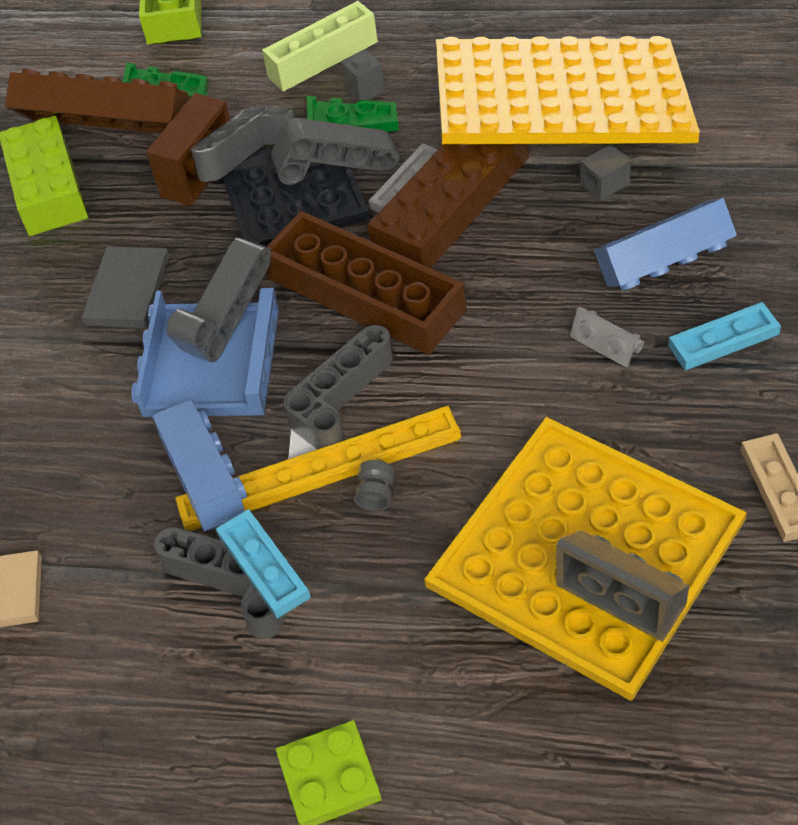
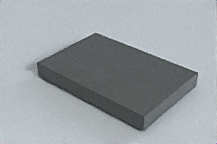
M107 246L81 317L85 326L147 328L149 305L154 304L156 291H159L169 260L167 248Z

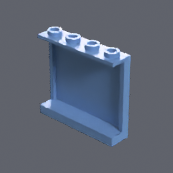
M274 288L260 289L259 302L249 303L222 355L215 362H209L182 351L167 334V323L175 310L183 309L193 313L198 304H166L162 292L156 291L154 304H150L148 309L149 328L143 332V356H139L137 361L138 380L137 383H133L131 390L133 403L138 404L142 417H152L153 414L191 399L197 411L204 410L207 416L265 415L279 315Z

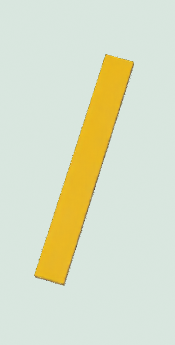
M445 406L237 476L240 478L247 497L242 499L244 510L249 509L252 511L358 475L359 466L365 461L379 460L390 464L461 439V431L449 406ZM187 494L175 497L185 530L191 532L202 528Z

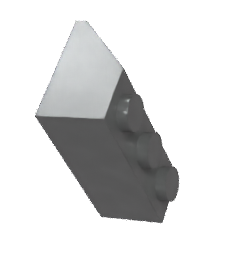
M582 530L560 538L556 544L558 587L664 642L687 605L688 584L671 572H662L647 564L643 558L636 554H627L617 549L605 538L598 535L592 536Z

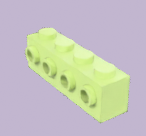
M356 1L263 49L268 78L279 89L285 91L377 43L374 14L359 1Z

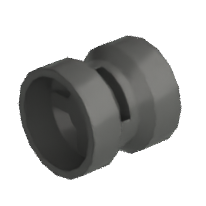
M369 460L360 464L357 475L360 484L357 485L354 494V502L357 506L369 511H382L389 508L392 498V492L389 487L394 483V468L388 463L379 460Z

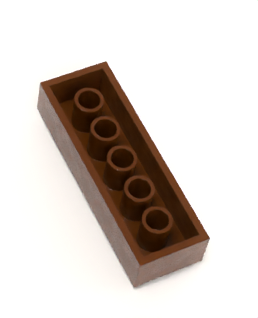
M22 69V73L10 72L5 107L32 121L56 116L59 124L161 134L191 97L188 96V92L179 90L177 84L160 81L158 86L149 85L148 81L141 79H131V83L122 82L119 78L104 76L103 80H94L93 76L86 74H76V78L67 77L64 73L50 71L49 75H40V72L36 70Z
M443 144L369 222L370 242L432 268L529 158V144Z
M300 211L267 246L271 250V262L266 271L269 280L366 326H383L389 331L391 338L427 355H430L466 311L464 283L303 211Z

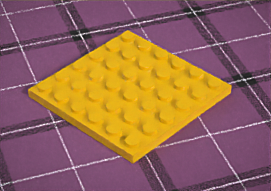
M546 417L424 579L425 586L632 702L742 527L747 512ZM580 530L592 536H601L617 549L627 554H636L643 558L647 564L662 572H671L688 584L687 605L664 642L558 587L556 544L560 538Z

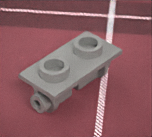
M580 306L577 308L569 337L615 362L629 367L633 352L638 354L644 346V341L640 339V335L637 333L631 334L597 316V312L593 310L589 312Z

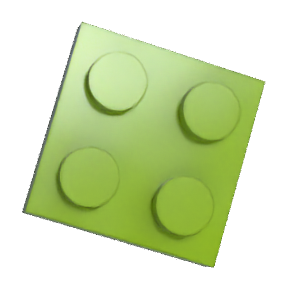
M354 720L275 748L299 825H318L382 801Z

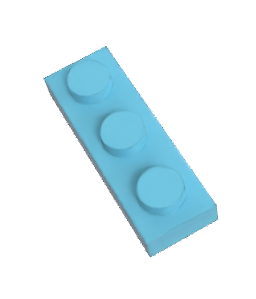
M761 302L669 337L668 347L686 371L778 336L781 325L765 304Z
M249 509L216 528L218 537L276 619L311 598L307 587Z

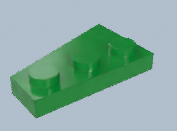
M126 62L122 82L131 83V79H141L148 81L149 85L158 86L160 81L175 83L179 90L188 92L189 97H192L194 93L207 96L209 87L207 76L174 71L171 74L161 73L159 68L151 66L147 70L138 69L136 64Z
M306 96L307 119L378 129L387 133L399 131L396 102L360 100L356 104L343 103L342 98H331L330 102L317 101L316 96Z

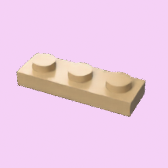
M778 433L743 441L740 451L783 542L798 539V473Z

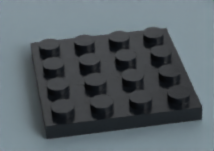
M273 148L253 153L222 177L243 239L266 247L300 211L339 228L370 219L369 209L350 167L311 162L306 175L300 182L287 185L283 184L278 177L271 159Z

